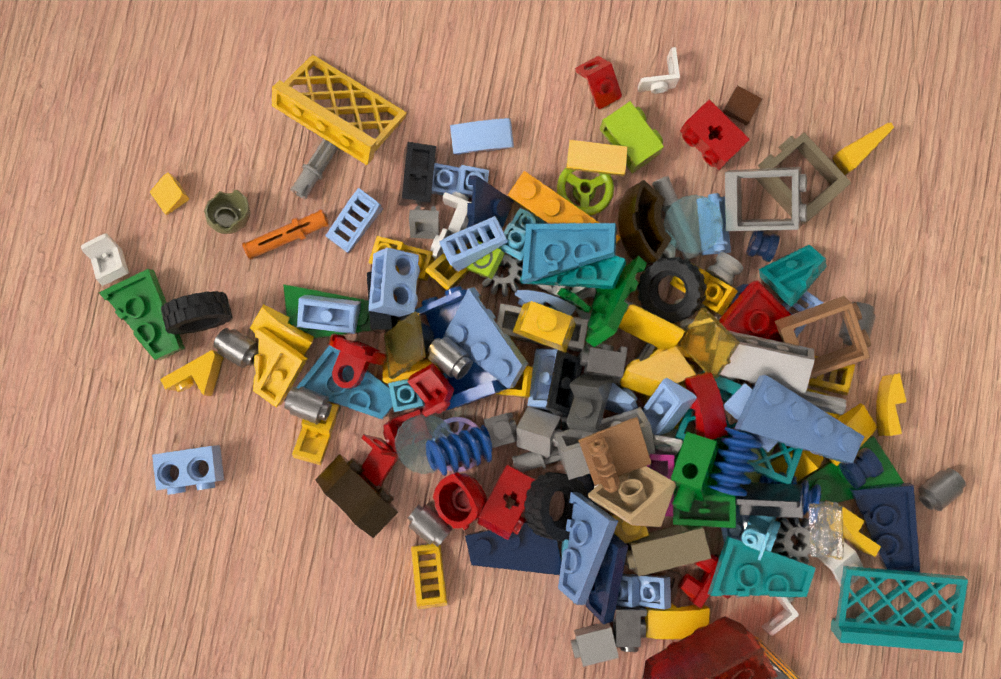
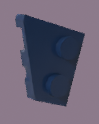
M470 175L468 185H473L472 203H467L469 219L467 228L495 216L503 229L514 200L480 177ZM491 229L487 231L490 240L495 238ZM481 236L476 238L477 241L484 243Z

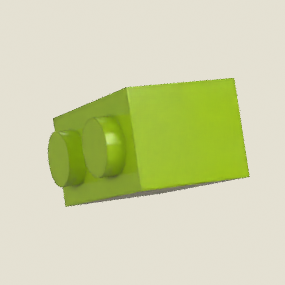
M629 101L602 120L600 131L611 145L627 147L626 166L633 174L659 156L664 146L659 132L655 129L652 130L647 124V119L642 109L638 106L635 107Z

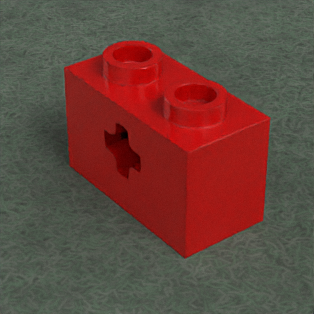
M710 99L683 124L680 130L683 140L689 146H695L702 153L703 160L709 166H715L718 170L723 168L750 140ZM713 134L716 138L712 140L709 139V137Z
M506 465L478 517L477 524L509 540L512 532L518 535L526 518L521 516L525 509L526 493L530 489L532 482L536 480ZM509 499L515 501L511 509L505 507Z

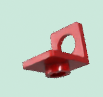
M596 56L575 68L576 73L587 79L593 100L598 109H602L622 97L612 63ZM593 65H598L593 69L586 70L587 68Z
M363 434L361 439L373 449L362 464L365 469L362 474L376 486H381L401 454L398 451L394 452L392 446H389L382 438Z

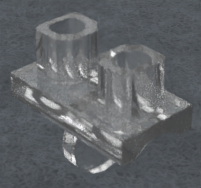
M821 501L820 504L810 503L811 556H829L837 560H843L842 506H839L836 502Z

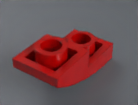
M705 372L686 377L685 388L697 397L690 407L695 409L696 435L711 440L728 435L725 430L727 422L723 401L712 373Z

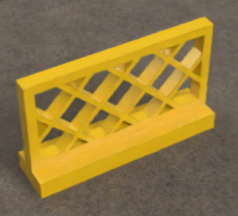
M313 54L285 82L279 80L272 86V107L365 165H368L373 160L375 151L405 119L407 113ZM314 66L322 71L324 76H309L308 71ZM341 83L347 87V90L333 91L331 84ZM311 84H326L328 91L313 92ZM294 85H306L308 92L300 93L292 87ZM350 98L351 106H336L335 99ZM355 98H366L370 101L371 105L357 106ZM330 99L332 107H322L315 100ZM388 112L395 116L393 120L381 121L379 113ZM373 113L375 121L361 122L359 114ZM354 114L355 122H347L340 118L339 115ZM377 129L379 135L374 139L364 133L363 130Z

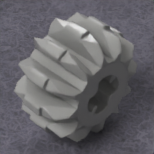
M509 254L504 255L499 267L509 268L508 277L503 278V274L501 277H498L497 269L493 279L486 278L482 282L483 287L494 284L491 294L495 295L498 288H502L503 297L508 295V287L516 293L519 289L515 282L522 284L520 278L523 266L519 265L523 263V259H513L514 257Z
M780 517L781 527H779L774 542L776 544L772 547L771 552L805 564L810 563L808 554L817 556L818 552L813 549V546L822 543L820 539L813 538L819 530L816 527H809L810 520L807 518L800 520L799 518L790 517L787 520L785 517ZM792 535L798 540L796 545H793L794 543L790 540Z

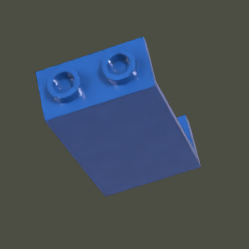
M461 286L446 290V296L440 299L438 297L426 299L421 302L422 307L415 309L414 312L417 316L426 315L430 328L434 333V340L444 338L443 336L467 290H462ZM473 361L472 367L461 379L457 380L455 377L447 375L449 383L454 388V392L446 411L467 405L508 388Z

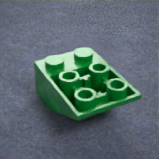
M729 435L715 438L714 441H717L719 449H728V446L721 442V439L730 438ZM680 450L675 455V464L679 456ZM717 468L715 473H721V470ZM712 479L710 485H717V482ZM709 488L704 501L694 499L690 512L682 511L673 506V525L736 528L735 496Z

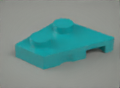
M807 245L760 268V278L791 307L795 305L826 269V258L811 245Z

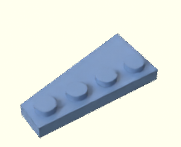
M767 375L759 376L734 428L737 431L748 432L758 435L757 437L781 442L786 446L807 450L813 454L845 464L854 462L864 439V436Z

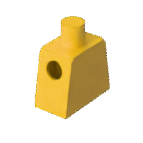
M530 301L523 304L512 333L566 353L576 323L574 318L568 314Z

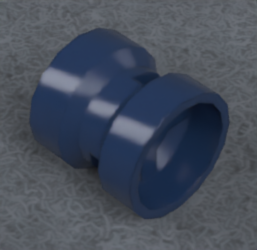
M867 447L858 451L853 463H839V468L845 479L857 489L863 486L869 477L875 478L884 472L877 456Z

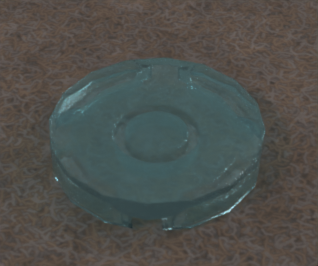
M690 195L680 198L671 205L666 212L664 228L672 238L670 241L671 245L681 252L691 254L702 253L712 248L720 239L723 230V217L717 205L707 197Z
M423 414L407 419L398 429L395 438L396 453L400 462L409 470L420 474L438 471L439 469L434 471L430 467L426 455L427 440L436 442V439L441 436L447 439L448 435L452 434L450 426L441 418L433 415L425 417Z

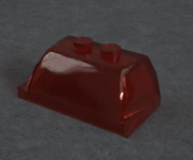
M726 616L705 627L697 628L691 635L669 644L666 649L649 657L645 661L643 679H774L778 677L756 637L741 623Z

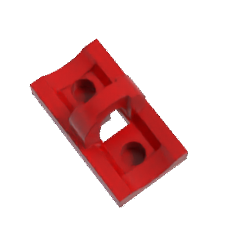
M710 554L711 559L694 563L705 571L699 581L686 573L679 584V587L688 595V599L699 608H702L709 597L708 591L720 557L718 554H715V556ZM722 595V596H724V597L727 598V599H730V597H731L732 595Z

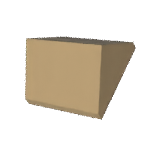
M645 466L619 476L620 486L614 493L605 490L601 484L588 493L591 500L631 525L661 527L676 486L674 481Z

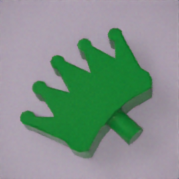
M561 288L557 293L563 300L581 311L589 313L592 309L575 293L565 288Z

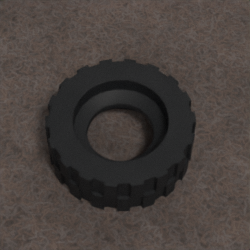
M681 257L666 258L653 262V265L648 266L644 274H641L639 278L640 283L637 290H639L638 299L642 303L641 307L670 323L680 322L693 316L702 307L701 304L706 298L705 290H707V287L704 283L705 278L703 274L700 273L696 265L691 264V261L683 260ZM666 276H676L685 285V296L677 304H668L659 296V283Z
M207 291L173 299L170 302H166L164 306H161L165 329L169 334L176 335L205 331L223 325L232 318L227 294L224 292Z
M547 472L545 475L541 474L536 481L532 482L530 489L526 493L524 514L529 528H532L536 535L557 541L569 540L570 532L566 531L567 519L572 520L574 504L569 503L571 492L581 493L588 499L587 489L584 488V484L577 477L569 480L567 474ZM560 491L564 495V511L558 521H553L549 514L550 501L554 493Z

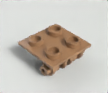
M637 417L578 440L594 485L601 484L610 493H614L619 489V476L652 464Z

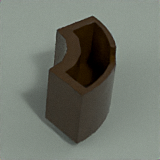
M645 180L627 189L623 195L618 213V226L622 243L630 258L634 260L640 256L649 265L659 260L672 238L666 232L661 220V208L665 198Z
M339 454L315 480L323 493L336 503L357 527L374 538L398 513L391 503L394 498L383 487L378 489L362 474L365 469L354 458L348 461Z

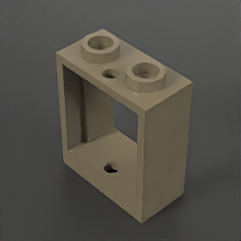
M804 132L796 139L790 136L778 147L782 151L776 157L770 154L758 165L760 169L775 168L795 149H798L829 182L830 185L807 205L806 222L851 184L850 180ZM779 177L755 178L792 217V191Z
M677 525L649 532L647 537L626 543L628 549L625 565H628L629 570L632 569L638 576L711 559L704 528L701 526Z

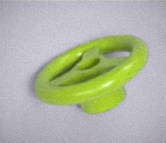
M565 168L557 181V194L572 203L567 197L565 185L568 182L574 186L573 197L580 203V207L575 206L589 216L600 213L609 205L614 194V183L611 175L599 173L600 176L592 180H581L572 174L576 170ZM605 184V194L602 200L595 206L589 207V202L595 196L596 188ZM587 186L590 192L583 193L580 187Z

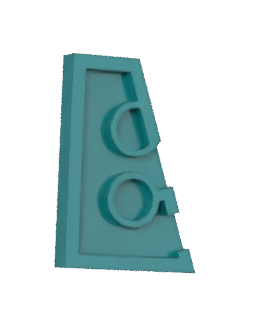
M615 255L614 257L526 284L614 289L626 265V260Z
M726 536L708 595L807 597L816 568L764 550L761 560H758L760 551L746 546L743 541Z

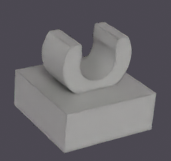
M416 206L415 210H410V238L434 239L436 235H439V211H436L435 206L431 207V211L421 210L420 206Z

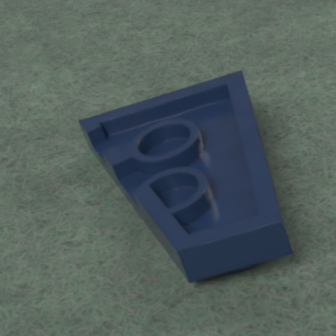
M911 483L864 486L858 489L854 487L849 488L872 541L881 546L878 555L884 568L887 570L920 572L914 485Z
M528 521L524 522L518 535L512 532L509 540L490 530L465 535L470 562L473 566L560 575L561 558L557 540L536 535L533 529L529 528Z
M614 533L586 602V607L602 624L613 622L628 545Z

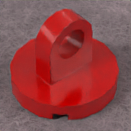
M332 334L328 343L335 349L340 350L333 367L332 376L336 385L341 388H356L363 381L370 363L383 366L387 358L386 353L380 352L381 350L360 341H348L345 336L340 334ZM347 366H351L354 370V377L349 382H346L342 376V372Z

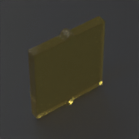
M704 307L700 309L693 323L688 325L689 330L680 346L705 372H711L716 380L724 367L731 363L730 358L740 342Z
M415 311L403 321L399 320L394 328L384 334L389 378L395 379L406 370L410 371L413 365L426 357L420 313Z

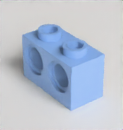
M388 247L373 253L368 311L398 317L414 313L418 301L416 285L420 273L418 265L419 255ZM393 293L397 297V302L394 300Z
M220 445L152 455L156 490L167 489V495L186 492L185 486L196 485L197 490L215 488L216 481L224 480ZM203 460L209 466L206 476L201 475L199 472V464ZM173 465L179 469V477L176 480H173L170 476V469Z

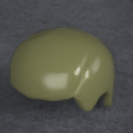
M236 189L232 193L219 191L214 198L207 202L204 213L207 224L221 234H233L246 227L250 217V207L247 197Z

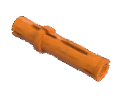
M320 209L301 219L296 217L291 220L292 223L242 243L247 257L252 260L254 257L298 238L300 240L306 239L308 234L323 227H328L329 222L324 211Z

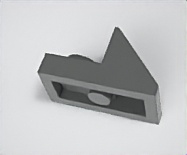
M584 373L570 383V388L574 394L566 422L570 429L595 433L599 431L613 383L612 377Z

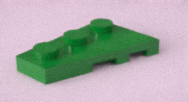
M640 256L624 267L614 289L595 288L596 293L591 306L592 312L587 324L588 331L586 341L593 347H596L617 332L628 307V304L624 301L631 292L635 291L639 283L635 276L638 272L644 271L647 265Z
M146 269L99 292L103 299L109 301L115 308L117 316L121 320H125L134 331L133 335L154 360H162L185 349L180 334L175 335L166 332L161 313V306H164L166 299L154 270Z
M283 284L286 315L290 317L288 324L314 336L313 339L331 337L334 333L340 335H350V333L297 327L299 298L304 295L360 301L361 309L355 334L373 332L370 328L368 300Z
M870 436L859 450L864 447L870 449L881 462L884 472L875 478L869 477L861 487L904 483L876 438ZM831 461L797 481L800 484L803 480H807L809 490L815 484L821 486L819 507L823 506L825 500L839 503L854 499L849 489L853 486L845 479L839 465L836 466Z

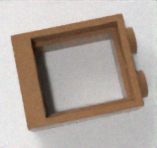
M845 296L775 321L782 342L799 346L794 332L795 328L842 312L852 345L815 358L810 379L870 358L867 347L871 346V341L866 330H861L858 320L862 319L860 309L856 302L851 303Z

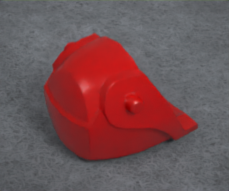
M456 472L446 476L436 486L433 494L439 517L453 528H463L464 530L470 527V523L477 520L487 502V496L481 485L472 475L466 473L460 474Z

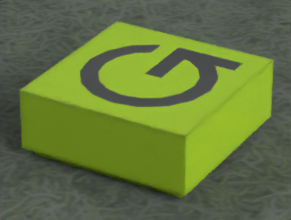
M497 248L465 268L468 271L493 279L505 253Z

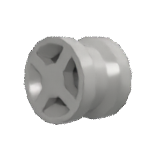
M720 252L716 257L717 262L709 266L706 271L731 286L734 276L740 274L744 268L734 257Z

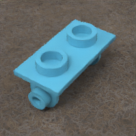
M750 515L748 524L742 534V541L746 546L760 551L758 560H761L764 550L771 552L781 523L775 521L776 517Z

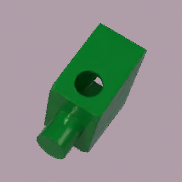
M686 432L671 476V480L674 481L676 486L674 489L676 495L672 503L675 508L690 512L694 499L704 501L709 489L707 485H710L712 481L710 474L715 473L717 469L714 462L720 461L719 454L717 453V441Z

